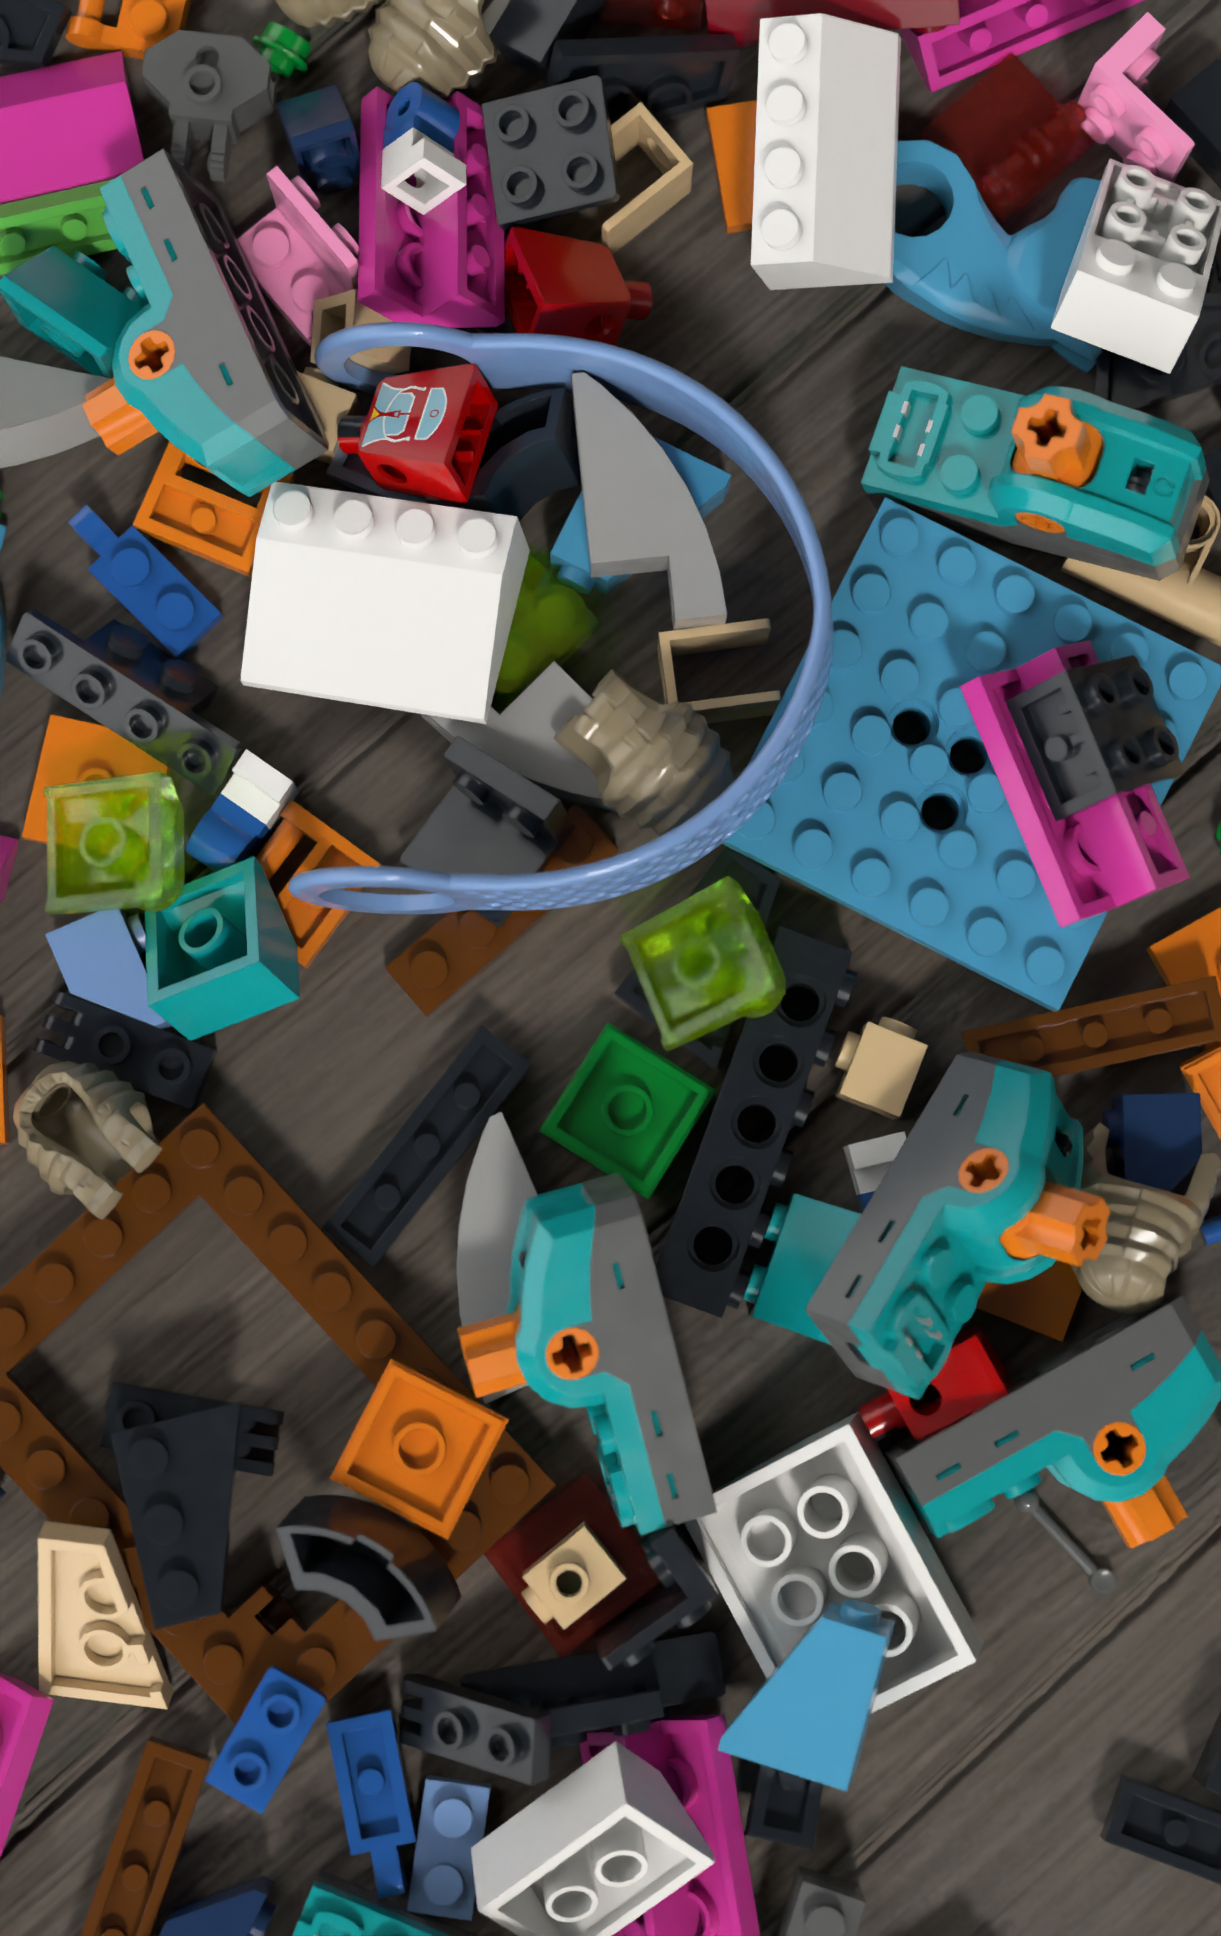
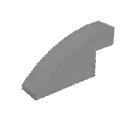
M0 356V468L16 466L58 454L99 437L98 432L90 425L82 404L86 402L85 394L111 378Z
M585 372L572 373V398L591 578L667 570L673 630L725 624L727 610L720 570L706 526L686 484L662 447L631 411Z
M555 662L551 663L500 715L491 707L487 724L421 714L426 722L451 743L459 735L556 798L571 803L616 811L615 808L605 806L602 803L598 779L591 769L568 753L554 739V736L564 723L575 714L580 717L584 709L593 700Z
M502 1112L489 1117L466 1183L459 1221L457 1283L462 1327L504 1315L509 1301L510 1264L513 1242L521 1210L526 1198L538 1195ZM528 1384L482 1396L486 1404Z

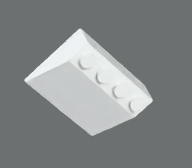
M274 482L271 484L256 538L240 681L244 686L487 724L530 552L518 517Z
M859 1411L798 1442L715 1489L712 1493L717 1513L684 1522L766 1679H768L830 1603L842 1605L843 1600L846 1599L872 1604L882 1611V1618L895 1621L872 1713L976 1662L984 1642L878 1444L867 1429Z

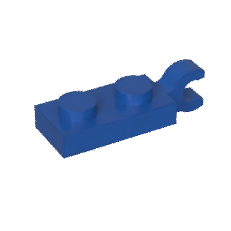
M87 505L81 508L68 521L76 534L100 556L88 568L91 575L176 659L181 660L224 618L221 612L133 525L118 538Z
M390 1707L328 1720L326 1726L351 1856L371 1852L379 1898L403 1894L406 1892L405 1887H408L399 1845L416 1842L417 1834L393 1708Z

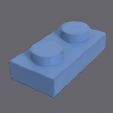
M434 1775L426 1776L407 1912L472 1921L476 1890L471 1847L484 1838L491 1783Z

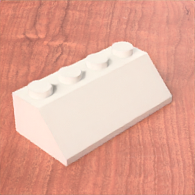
M823 13L760 19L751 266L770 290L893 283L901 37L898 33Z

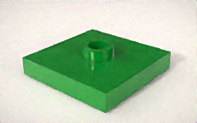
M607 1022L539 1132L604 1173L610 1175L619 1172L630 1189L648 1200L716 1090Z

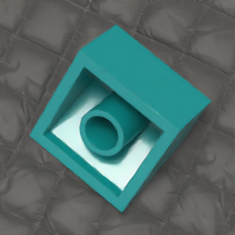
M55 246L50 247L8 272L0 280V293L22 327L91 375L111 379L114 377L112 360L115 343L127 321L149 304V301L143 300L137 291L130 287H127L121 293L104 281L107 276L106 272L86 255L77 251L71 258Z
M255 857L144 901L147 1005L189 1041L300 999L297 945L261 863Z
M795 1193L790 1195L787 1206L776 1202L764 1239L774 1242L767 1264L763 1266L754 1263L742 1300L753 1303L749 1316L830 1344L807 1314L805 1308L861 1214Z

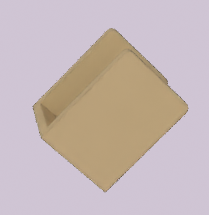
M641 102L611 125L616 162L639 145L664 175L602 225V245L610 249L612 255L691 192L693 162Z
M765 618L659 632L657 653L664 705L678 702L672 656L766 644L771 630L770 619ZM769 691L684 703H691L694 712L704 716L707 723L774 715L781 697L780 691Z

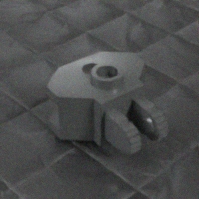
M178 30L145 50L142 70L143 79L151 99L170 117L174 128L171 156L189 172L192 165L193 140L211 141V151L208 155L210 179L225 182L228 176L232 144L239 145L240 132L274 112L277 88L276 84L270 79L271 65L241 36ZM213 50L218 55L206 54L203 51Z

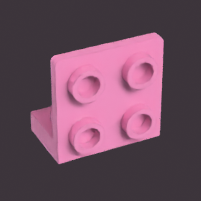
M1147 12L1094 64L1074 113L1079 116V123L1085 133L1099 144L1107 143L1124 159L1123 164L1143 167L1154 176L1174 182L1195 144L1183 130L1142 92L1149 83L1145 77L1161 59L1155 51L1166 30Z
M275 166L266 175L276 208L237 240L258 287L310 347L312 345L314 301L358 289L359 264L357 257L359 246L341 224L337 223L332 228L326 224L316 211L321 207L318 198L301 177L297 175L290 181L279 167Z

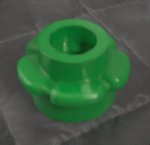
M269 22L261 37L257 35L253 37L254 45L261 50L259 54L271 65V71L275 74L289 78L293 70L299 73L307 71L308 67L305 61L312 50V46L297 33L278 23Z

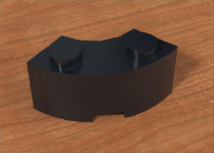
M566 388L549 389L534 393L498 409L494 417L496 422L492 423L468 502H453L426 497V502L428 504L517 516L520 522L537 502L558 490L579 486L581 484L574 408L573 401Z
M341 1495L304 1496L276 1527L295 1590L322 1591L344 1600L364 1618L375 1641L437 1631L462 1597L450 1568L430 1541L400 1516L371 1502Z

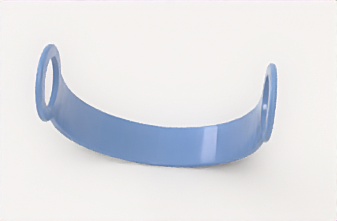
M415 322L362 324L348 327L326 336L315 349L314 359L317 367L331 380L357 391L375 394L378 383L383 379L399 375L381 373L362 367L349 359L351 355L378 347H423L452 353L466 359L471 364H476L490 389H556L565 387L566 390L572 391V373L585 372L600 383L616 399L649 409L689 428L732 459L755 482L782 519L795 544L806 572L814 603V622L805 663L794 694L766 744L744 772L719 797L692 818L661 837L608 859L587 865L540 873L449 874L422 869L380 866L315 869L294 876L288 885L290 893L301 901L322 907L381 914H437L463 910H550L600 902L650 886L676 874L720 846L761 808L792 767L804 746L821 706L833 656L834 626L832 603L822 546L805 501L776 453L742 415L699 382L655 359L607 343L551 334L469 333L451 327ZM388 887L433 893L391 895L355 892L340 888Z

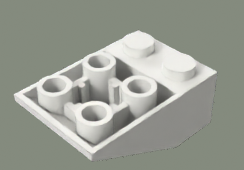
M1109 159L1061 290L1051 329L1170 374L1200 316L1221 230V201L1212 198V196L1201 189L1186 188L1154 176L1143 167L1126 165Z

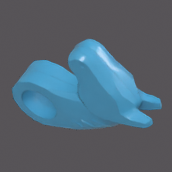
M929 140L898 141L896 186L914 184L927 188L941 201L946 210L947 221L940 229L927 236L909 237L895 232L893 283L885 284L893 293L906 302L944 323L993 340L1049 346L1068 364L1086 374L1097 363L1096 359L1102 353V349L1051 329V324L1061 290L1101 180L1085 177L1071 180L1060 194L1055 209L1044 219L1025 227L1014 235H1007L984 203L971 175L958 155Z

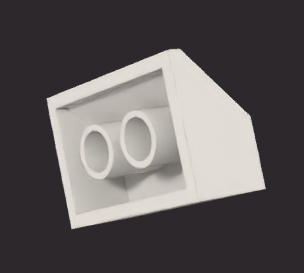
M616 1741L471 1847L478 1911L518 1936H612L715 1863L713 1851L661 1772Z

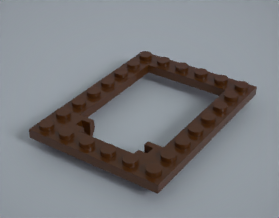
M202 1103L159 1143L162 1151L145 1170L138 1173L132 1168L115 1184L123 1195L105 1218L101 1220L89 1210H86L0 1290V1467L50 1522L111 1529L141 1607L144 1625L230 1720L237 1725L270 1666L277 1665L322 1691L327 1696V1703L394 1638L375 1641L364 1618L341 1599H338L307 1629L303 1625L302 1618L288 1600L274 1587L264 1581L230 1612L223 1606V1611L220 1614L155 1630L125 1498L18 1382L11 1372L201 1197L376 1387L389 1361L394 1359L482 1405L484 1404L476 1398L475 1394L207 1104ZM504 1428L448 1540L420 1525H417L415 1528L437 1549L450 1568L455 1580H457L545 1497L557 1483L512 1434ZM257 1613H260L269 1621L275 1629V1633Z

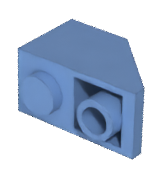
M116 903L45 934L71 994L164 1031L173 1027L147 1005L146 955L144 953L146 952L145 924L139 914L129 917L127 911Z

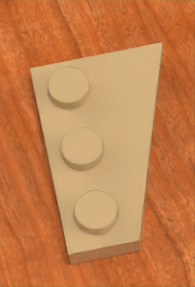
M45 1521L38 1536L39 1691L48 1695L168 1710L173 1690L151 1633L144 1625L141 1607L111 1529Z

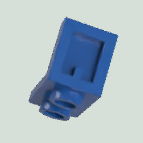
M270 1666L205 1782L263 1814L326 1703V1694L279 1666Z

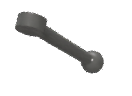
M1030 1489L1014 1498L1017 1509L1024 1513H1031L1089 1575V1585L1094 1591L1099 1594H1109L1114 1590L1116 1586L1114 1573L1105 1567H1098L1043 1509L1039 1504V1495L1034 1489Z

